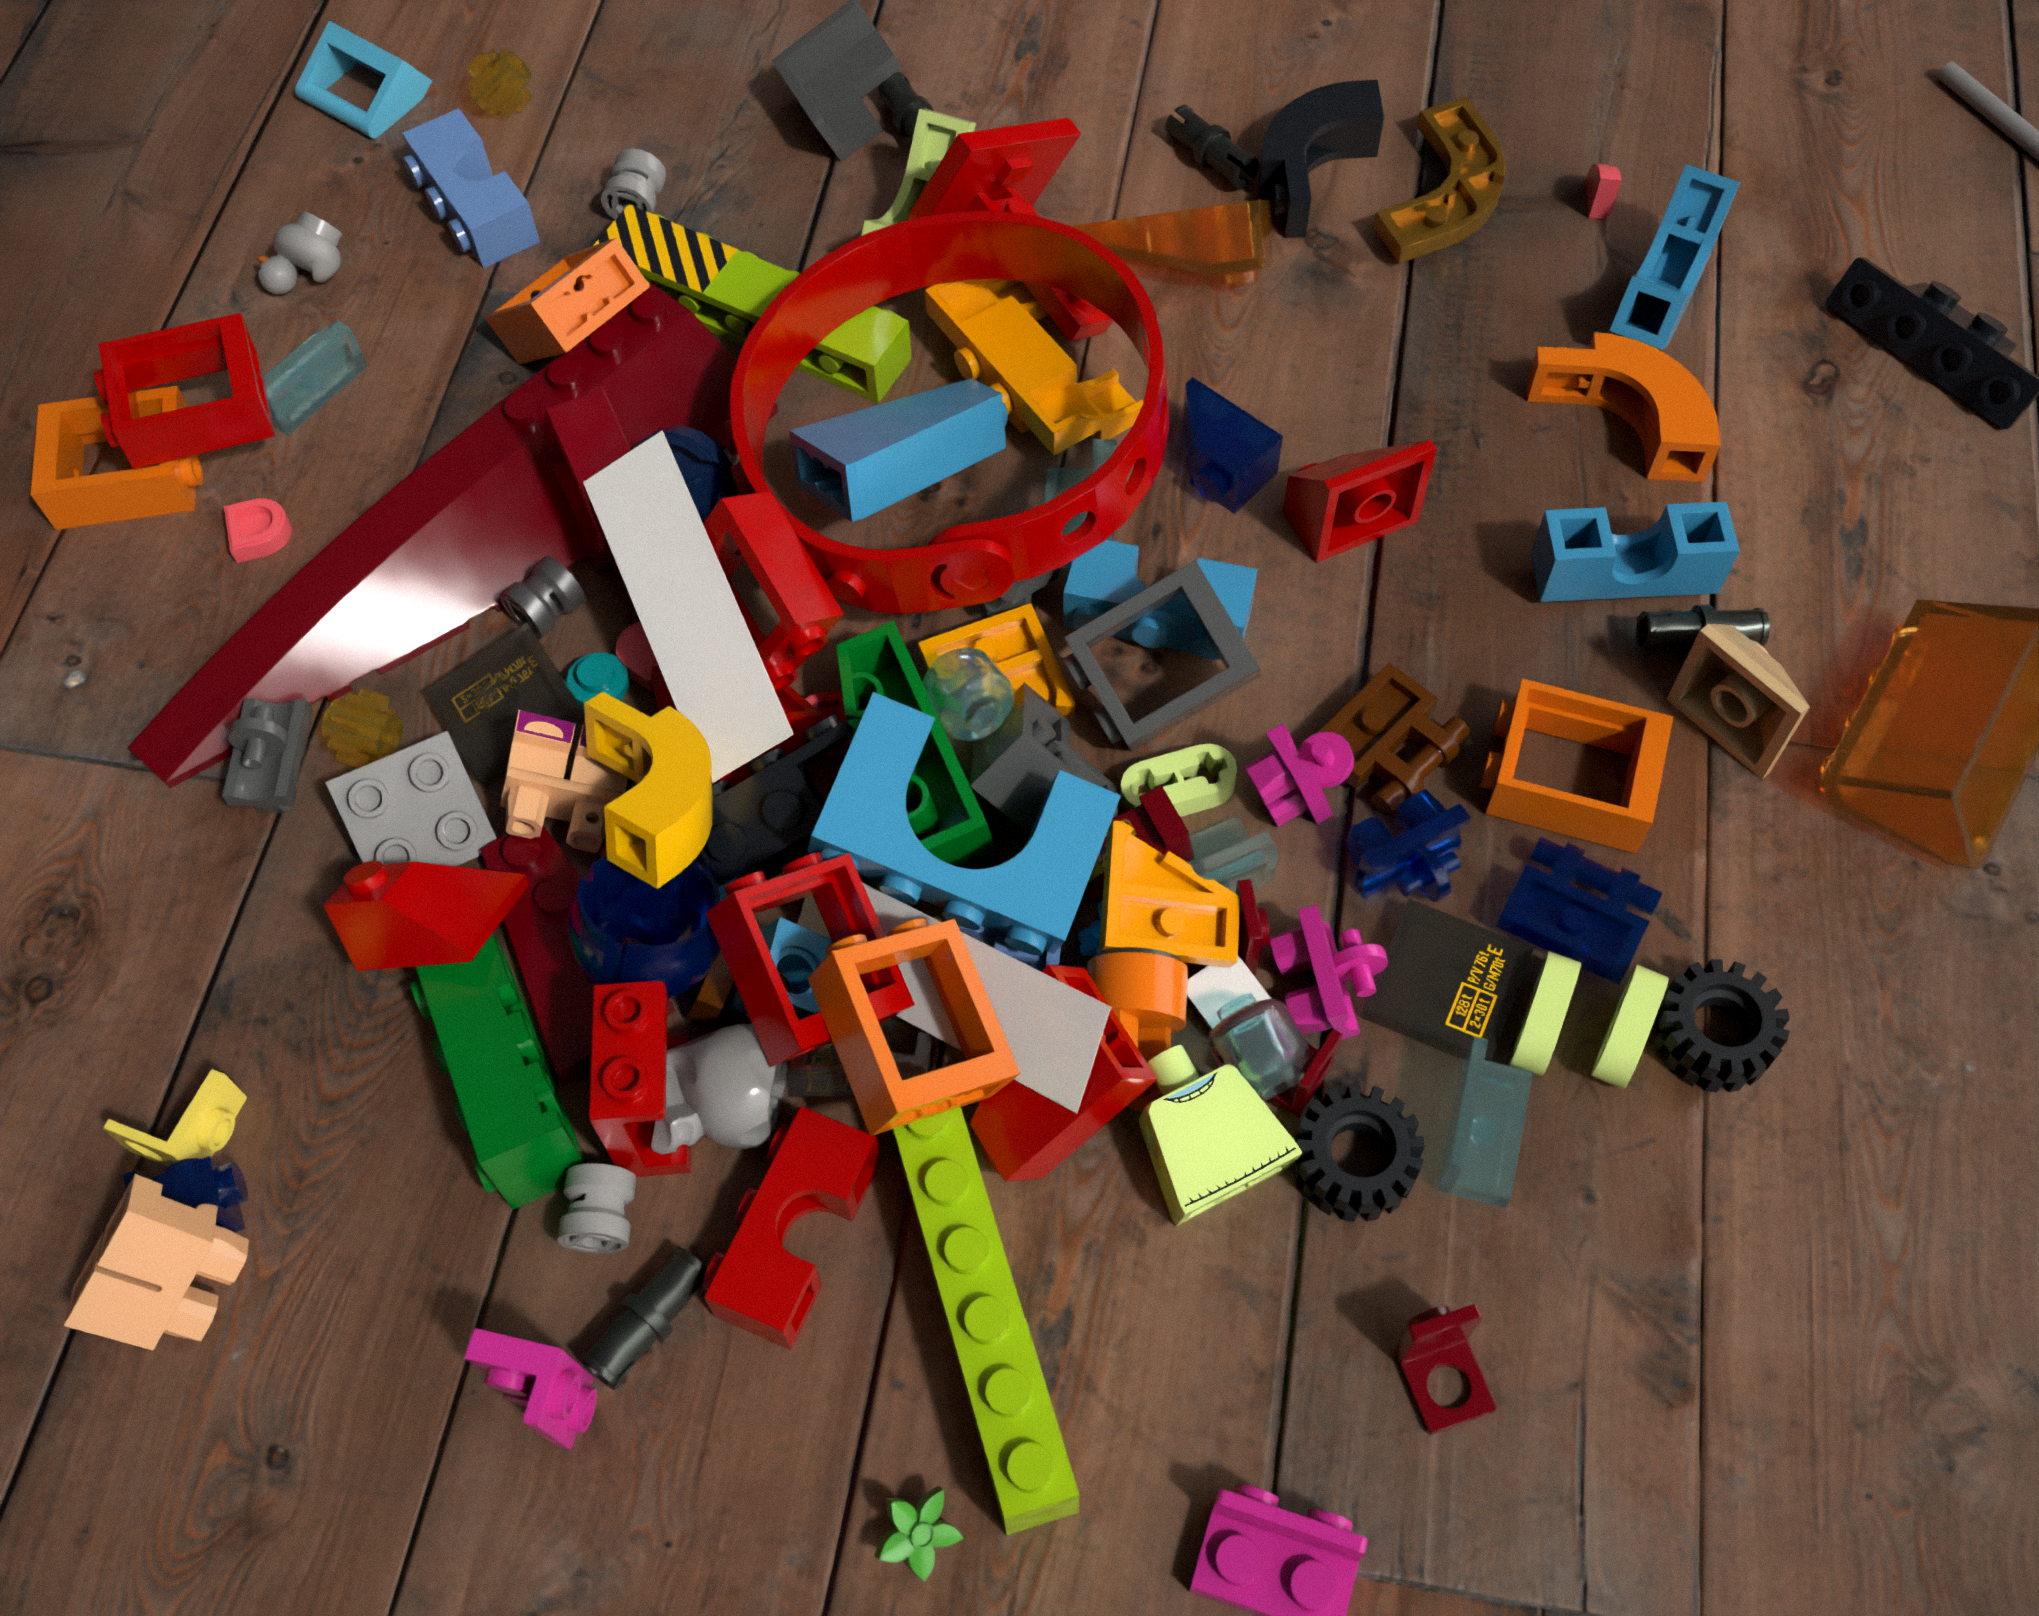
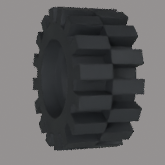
M1710 959L1704 970L1700 962L1690 965L1684 975L1679 973L1663 996L1651 1028V1032H1659L1653 1044L1657 1053L1669 1050L1670 1055L1664 1062V1065L1671 1073L1680 1065L1688 1070L1682 1081L1692 1087L1699 1077L1706 1079L1705 1091L1717 1093L1724 1083L1727 1085L1728 1092L1741 1090L1746 1082L1751 1086L1767 1071L1782 1052L1781 1048L1788 1041L1790 1031L1783 1029L1790 1020L1788 1009L1775 1010V1007L1783 998L1777 988L1765 994L1761 987L1768 978L1758 971L1752 980L1743 977L1742 975L1746 968L1745 964L1734 961L1730 969L1724 972L1722 959ZM1704 1006H1715L1728 1011L1740 1022L1744 1029L1743 1042L1733 1047H1727L1709 1040L1701 1033L1695 1023L1696 1011Z
M1348 1084L1346 1093L1340 1095L1337 1087L1325 1092L1323 1102L1320 1103L1315 1099L1308 1107L1305 1118L1302 1117L1295 1142L1298 1144L1302 1154L1294 1164L1293 1172L1296 1181L1304 1180L1305 1184L1302 1193L1309 1201L1315 1196L1320 1198L1322 1203L1319 1210L1329 1216L1333 1208L1344 1211L1342 1220L1355 1222L1359 1213H1365L1366 1222L1379 1219L1384 1209L1390 1214L1399 1207L1404 1197H1408L1421 1171L1424 1159L1420 1157L1424 1151L1425 1144L1424 1136L1415 1135L1419 1122L1414 1113L1404 1118L1401 1113L1405 1103L1395 1096L1390 1105L1382 1101L1384 1089L1373 1086L1370 1095L1367 1096L1361 1095V1084ZM1349 1130H1359L1370 1134L1382 1147L1384 1154L1383 1166L1375 1173L1367 1176H1355L1346 1173L1335 1163L1332 1157L1331 1142L1340 1133Z

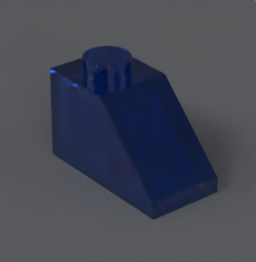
M1194 377L1185 383L1182 422L1190 484L1206 500L1217 502L1233 514H1236L1278 473L1283 436Z

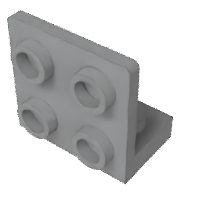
M448 731L325 782L363 863L376 860L381 861L383 864L422 862L458 866L481 856V849L497 840L495 832L460 759L461 755L451 733Z

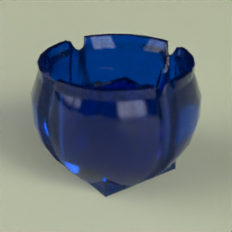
M607 855L596 860L590 865V873L587 878L580 879L578 883V889L569 904L567 936L570 949L579 968L588 977V983L603 985L662 981L668 991V1000L683 994L698 984L705 977L712 961H715L721 950L706 915L707 911L721 902L717 883L709 871L696 860H693L687 868L658 889L608 861ZM628 936L649 945H639L627 942L626 944L622 943Z

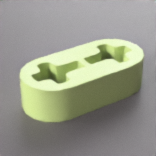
M1209 743L1195 745L1139 761L1131 765L1123 774L1120 786L1121 808L1125 813L1141 805L1139 796L1144 793L1138 794V788L1140 785L1148 784L1151 790L1162 785L1180 817L1217 807L1225 803L1233 794L1237 775L1236 760L1222 746ZM1207 767L1211 775H1218V782L1209 784L1204 776L1197 777L1198 769Z
M1550 951L1547 952L1534 984L1509 1065L1540 1077L1544 1075L1566 1016L1580 972L1581 962Z
M1638 964L1634 966L1615 1008L1593 1065L1591 1076L1623 1090L1626 1088L1645 1047L1665 994L1669 977Z

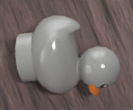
M302 211L296 223L280 226L275 232L273 246L277 255L270 258L266 256L257 258L260 263L258 277L261 285L267 291L274 294L290 292L296 286L298 279L295 266L312 273L313 279L316 282L322 283L329 280L341 266V255L336 246L343 234L324 220L306 211Z

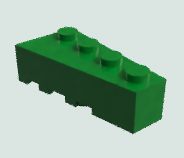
M894 620L837 644L842 694L847 720L859 719L861 721L873 692L935 717L906 792L908 820L920 843L940 860L966 869L974 868L999 857L988 824ZM866 877L871 887L881 891L879 889L880 882Z
M494 932L471 962L415 966L419 979L411 982L410 987L424 1019L426 1020L431 1017L433 1019L438 1036L430 1038L431 1046L444 1075H451L456 1094L451 1096V1101L462 1128L466 1134H470L476 1153L472 1155L473 1162L486 1192L489 1194L499 1190L514 1210L564 1188L565 1175L568 1168L587 1163L505 952Z

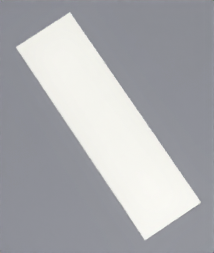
M662 430L583 483L676 709L700 730L708 744L712 759V783L791 737L794 733Z
M863 883L886 937L887 933L893 928L914 919L924 918L928 926L941 922ZM813 895L806 896L798 925L831 939ZM961 932L1021 1073L1014 1080L1078 1113L1111 1006ZM919 958L898 964L915 1005L896 1016L962 1051L924 959Z

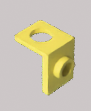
M211 1069L167 1142L110 1119L106 1121L102 1129L128 1151L199 1179L213 1154L222 1149L229 1141L235 1127V1118L247 1097L226 1074Z

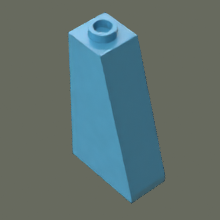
M971 378L789 430L796 485L849 521L855 522L864 519L1005 449V425L1008 421L1006 405L1002 400V393Z

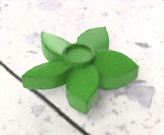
M940 1486L927 1492L918 1502L916 1509L902 1498H886L888 1517L895 1528L889 1529L883 1534L874 1555L877 1559L886 1562H899L905 1559L907 1566L924 1582L935 1564V1551L933 1547H947L964 1539L953 1525L943 1520H937L944 1506V1489Z

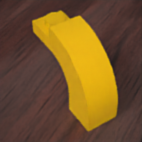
M602 691L584 702L587 755L638 783L604 806L607 860L658 889L693 862L705 846L710 835L713 819L712 759L710 749L700 730L688 718L672 707L667 706L649 717Z

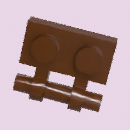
M1390 662L1317 732L1336 733L1349 743L1354 755V768L1345 781L1353 788L1357 789L1371 774L1383 782L1384 785L1372 796V803L1380 812L1386 815H1390L1401 803H1411L1424 789L1423 781L1436 767H1446L1459 754L1458 745L1470 734L1468 725L1458 717H1451L1442 727L1428 717L1435 711L1438 698ZM1408 738L1418 746L1419 750L1405 763L1393 752Z

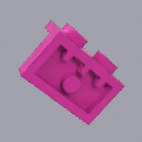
M474 1328L464 1359L486 1374L483 1384L504 1392L503 1399L526 1406L523 1423L553 1445L571 1450L576 1433L583 1434L587 1431L595 1412L597 1390L591 1388L594 1377L562 1348Z
M1235 1484L1233 1492L1218 1489L1189 1589L1190 1593L1256 1616H1346L1359 1561L1365 1554L1368 1542L1366 1537L1351 1532L1353 1523L1350 1520L1320 1509H1309L1307 1517L1278 1508L1279 1498L1246 1484Z

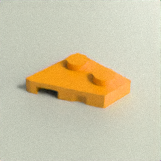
M1031 603L918 642V654L940 705L997 710L1025 682L1062 715L1067 716L1075 711L1076 702Z
M1113 821L1107 831L1099 952L1125 947L1148 948L1171 953L1185 963L1226 968L1236 964L1238 961L1240 896L1214 879L1208 880L1200 877L1189 863L1170 851L1163 855L1131 834L1134 828L1125 822Z

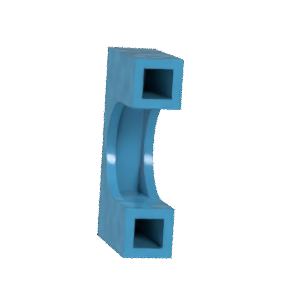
M873 692L812 832L807 852L810 854L820 852L824 862L850 853L857 872L880 882L879 889L884 894L908 904H917L919 899L944 909L942 913L944 918L947 920L955 919L957 925L964 928L979 930L982 924L1006 934L1005 942L1019 951L1037 956L1042 955L1044 950L1054 954L1066 941L1121 795L1059 770L1046 791L1025 847L1020 853L1005 863L985 869H966L948 864L935 857L920 843L911 828L906 811L908 783L924 748L935 717Z

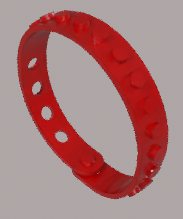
M966 211L924 216L872 231L846 243L808 267L778 294L750 331L741 349L730 383L731 419L725 420L724 423L729 452L731 456L739 455L741 462L730 466L739 495L771 491L836 600L873 612L895 614L931 612L981 604L1005 594L1013 582L1031 579L1063 567L1103 543L1128 520L1150 490L1163 462L1170 427L1164 344L1154 307L1136 275L1112 250L1090 235L1063 223L1040 216L1016 212ZM975 279L1020 280L1044 284L1072 293L1088 301L1108 315L1121 327L1140 354L1149 376L1144 402L1133 427L1103 465L1087 479L1045 504L1010 516L950 527L935 535L927 546L881 550L860 548L831 540L813 531L794 517L777 500L765 482L763 466L765 430L773 405L795 368L814 347L840 325L873 305L891 297L926 286ZM1132 466H1133V470H1132V473H1131V475H1130V478H1129V480H1128L1127 483H1126L1128 474H1129V472H1130V470H1131V468H1132ZM1088 511L1085 520L1077 529L1062 535L1065 525L1074 516Z

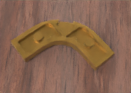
M1467 96L1421 110L1419 114L1417 128L1442 160L1448 174L1443 184L1424 196L1376 211L1373 228L1398 264L1449 247L1468 238L1487 222L1498 204L1505 177L1503 150L1496 135Z

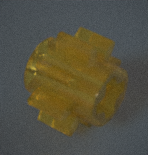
M491 49L487 54L482 51L467 67L470 74L475 77L469 85L471 97L483 110L492 115H498L501 111L505 116H509L513 111L519 113L533 98L530 91L525 88L532 79L531 72L527 65L509 50H501L499 54L495 49Z
M362 688L358 696L347 693L345 698H337L330 704L323 718L322 735L328 741L327 747L337 750L336 761L360 768L367 765L368 761L374 762L396 752L403 735V722L397 716V710L388 708L390 697Z

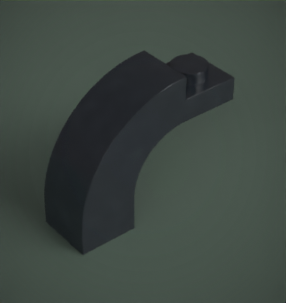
M1378 80L1347 81L1316 88L1287 104L1271 122L1263 142L1258 200H1272L1273 216H1282L1285 238L1306 237L1312 199L1308 174L1313 169L1326 162L1338 159L1377 157L1384 122Z

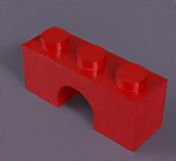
M800 1106L791 1126L783 1124L776 1132L767 1155V1162L771 1166L760 1187L751 1186L745 1193L736 1214L735 1223L739 1226V1229L728 1251L720 1249L714 1255L703 1280V1289L707 1291L704 1298L715 1318L789 1350L793 1348L822 1287V1283L815 1264L800 1259L784 1249L786 1234L796 1220L812 1212H829L853 1222L882 1162L876 1136H870L866 1132Z

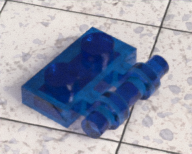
M1540 837L1530 860L1552 869L1553 872L1550 875L1526 864L1496 927L1546 951L1581 962L1582 968L1619 985L1650 922L1625 909L1627 905H1630L1652 916L1663 892L1639 882L1641 875L1622 867L1621 871L1618 872L1583 856L1586 850L1570 842H1567L1566 846L1563 847L1544 837ZM1572 879L1608 895L1606 900L1571 885L1570 882Z

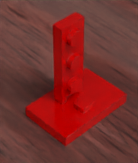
M1070 118L960 133L956 136L907 217L915 219L930 215L966 211L1016 212L1038 216L1032 206L1082 133ZM1023 281L1069 342L1103 334L1113 323V320L1088 301L1072 293L1044 284Z

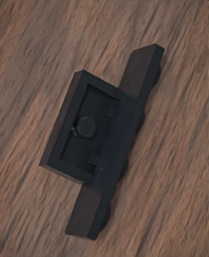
M1856 258L1827 298V306L2000 428L2009 429L2013 427L2039 395V376L2010 357L2017 344L2004 336L2008 331L2007 327L1988 314L1978 312L1974 316L1958 305L1961 300L1960 295L1940 282L1931 281L1930 284L1925 282L1906 286L1867 258Z
M832 715L802 733L807 742L802 747L788 755H785L783 749L779 747L748 764L747 767L752 776L741 783L731 787L728 780L724 779L712 785V827L708 840L700 854L718 886L728 883L812 834L825 801L804 766L854 737L860 723L859 719L846 720L840 723L837 716Z

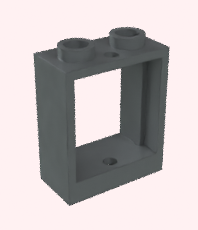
M1196 560L1064 637L1073 653L1063 658L1067 668L1081 691L1093 685L1104 704L1103 707L1094 711V714L1111 743L1114 744L1124 738L1131 752L1260 677L1258 663ZM1182 594L1227 669L1133 724L1089 648Z

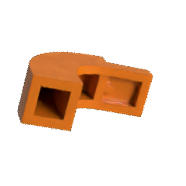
M1594 332L1588 349L1537 347L1526 383L1527 402L1591 405L1609 410L1626 420L1639 435L1644 448L1646 479L1705 482L1721 446L1717 415L1702 385L1678 361L1643 342L1609 333Z

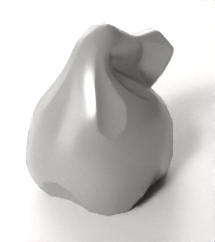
M748 1023L725 1026L667 1050L666 1115L662 1120L654 1121L651 1142L652 1150L662 1155L676 1152L677 1147L683 1144L688 1146L695 1144L704 1135L722 1146L736 1149L757 1148L771 1141L775 1134L785 1091L787 1061L770 1067L753 1024Z

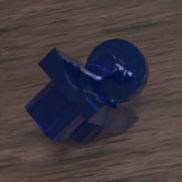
M1424 789L1407 798L1398 807L1396 818L1406 832L1392 838L1378 817H1370L1349 830L1346 845L1358 866L1354 885L1364 899L1396 883L1398 890L1405 897L1420 890L1427 899L1432 902H1438L1451 893L1448 875L1461 868V862L1454 852L1460 849L1462 845L1460 828L1468 825L1471 817L1460 803L1446 810L1427 789Z

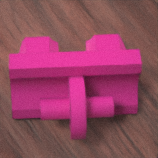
M1283 723L1266 732L1274 749L1244 766L1276 825L1280 827L1307 810L1316 824L1331 817L1333 813L1322 788L1337 786L1349 777L1354 768V755L1349 743L1336 733L1319 732L1308 737L1297 751Z
M1317 904L1297 910L1301 925L1292 927L1270 938L1274 959L1284 978L1314 969L1317 985L1285 994L1293 1026L1299 1034L1321 1032L1334 1028L1343 1034L1342 1040L1361 1035L1347 982H1353L1358 997H1368L1375 994L1376 987L1372 976L1383 971L1388 965L1385 948L1377 944H1363L1359 930L1350 929L1340 934L1344 950L1338 952L1332 928L1329 923H1323Z

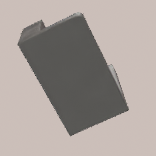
M850 0L771 60L815 127L841 162L883 131L861 98L902 68L857 0Z
M1024 682L975 732L970 787L1025 832L1030 834L1046 791L1059 770L1114 793L1117 792L1114 783L1070 747V720ZM1117 807L1113 815V818L1118 814Z

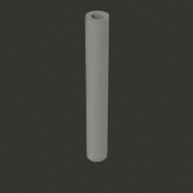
M1954 61L1947 63L1940 70L1937 78L2039 162V131Z

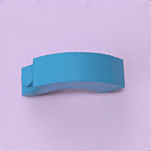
M1688 164L1685 165L1653 243L1636 275L1632 276L1609 331L1661 350L1668 346L1707 265L1741 182Z

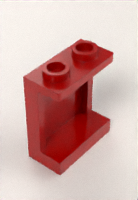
M662 981L594 985L589 1120L614 1165L628 1169L636 1177L691 1173V1146L683 1144L677 1147L676 1152L663 1155L654 1152L651 1148L654 1121L662 1120L666 1115L667 1050L690 1041L688 1036L667 1037L668 991Z

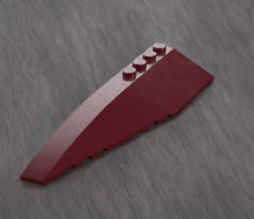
M651 283L647 290L568 352L559 355L435 453L344 530L304 566L214 654L129 745L128 749L168 788H172L232 755L234 746L229 743L228 734L232 722L240 719L244 699H258L270 703H285L294 699H307L311 705L327 697L331 703L353 691L350 683L375 670L380 675H383L467 630L470 626L469 620L487 610L496 609L497 612L504 610L505 607L501 602L500 593L513 582L523 583L531 576V568L545 556L556 559L572 573L570 566L589 556L542 448L546 408L604 389L630 450H633L638 443L655 431L679 425L701 431L709 438L727 446L724 423L725 420L731 419L730 383L737 360L688 308ZM776 403L773 405L769 420L779 412Z

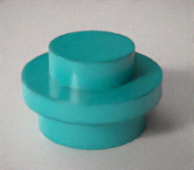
M604 652L591 653L581 657L571 666L567 675V686L572 698L582 706H584V702L602 691L622 701L629 686V674L626 666L620 662L617 656Z

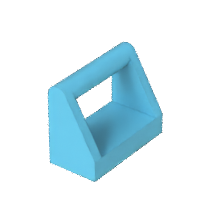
M328 21L296 84L295 94L305 102L375 139L424 98L432 80L404 60ZM356 64L384 77L367 112L326 90Z

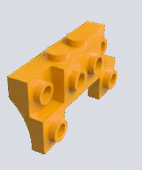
M977 279L940 283L925 289L926 312L957 347V351L954 352V359L962 376L966 380L973 378L1001 392L1003 403H1005L1009 421L1021 434L1030 429L1053 456L1090 435L1102 444L1134 425L1143 405V399L1136 402L1118 383L1119 374L1115 369L1091 380L1077 383L1076 363L1037 322V320L1047 316L1048 313L1023 281Z

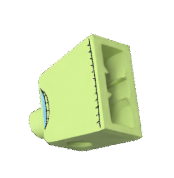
M1183 1045L1174 1046L1147 1062L1158 1078L1155 1082L1163 1097L1145 1106L1139 1117V1123L1175 1226L1289 1168L1302 1154L1295 1140L1239 1070L1231 1063L1200 1077Z

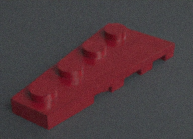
M543 826L540 837L529 839L507 833L482 848L481 852L488 870L525 874L530 884L505 916L504 920L556 1076L563 1086L591 1068L594 985L657 980ZM669 996L667 1017L676 1011Z

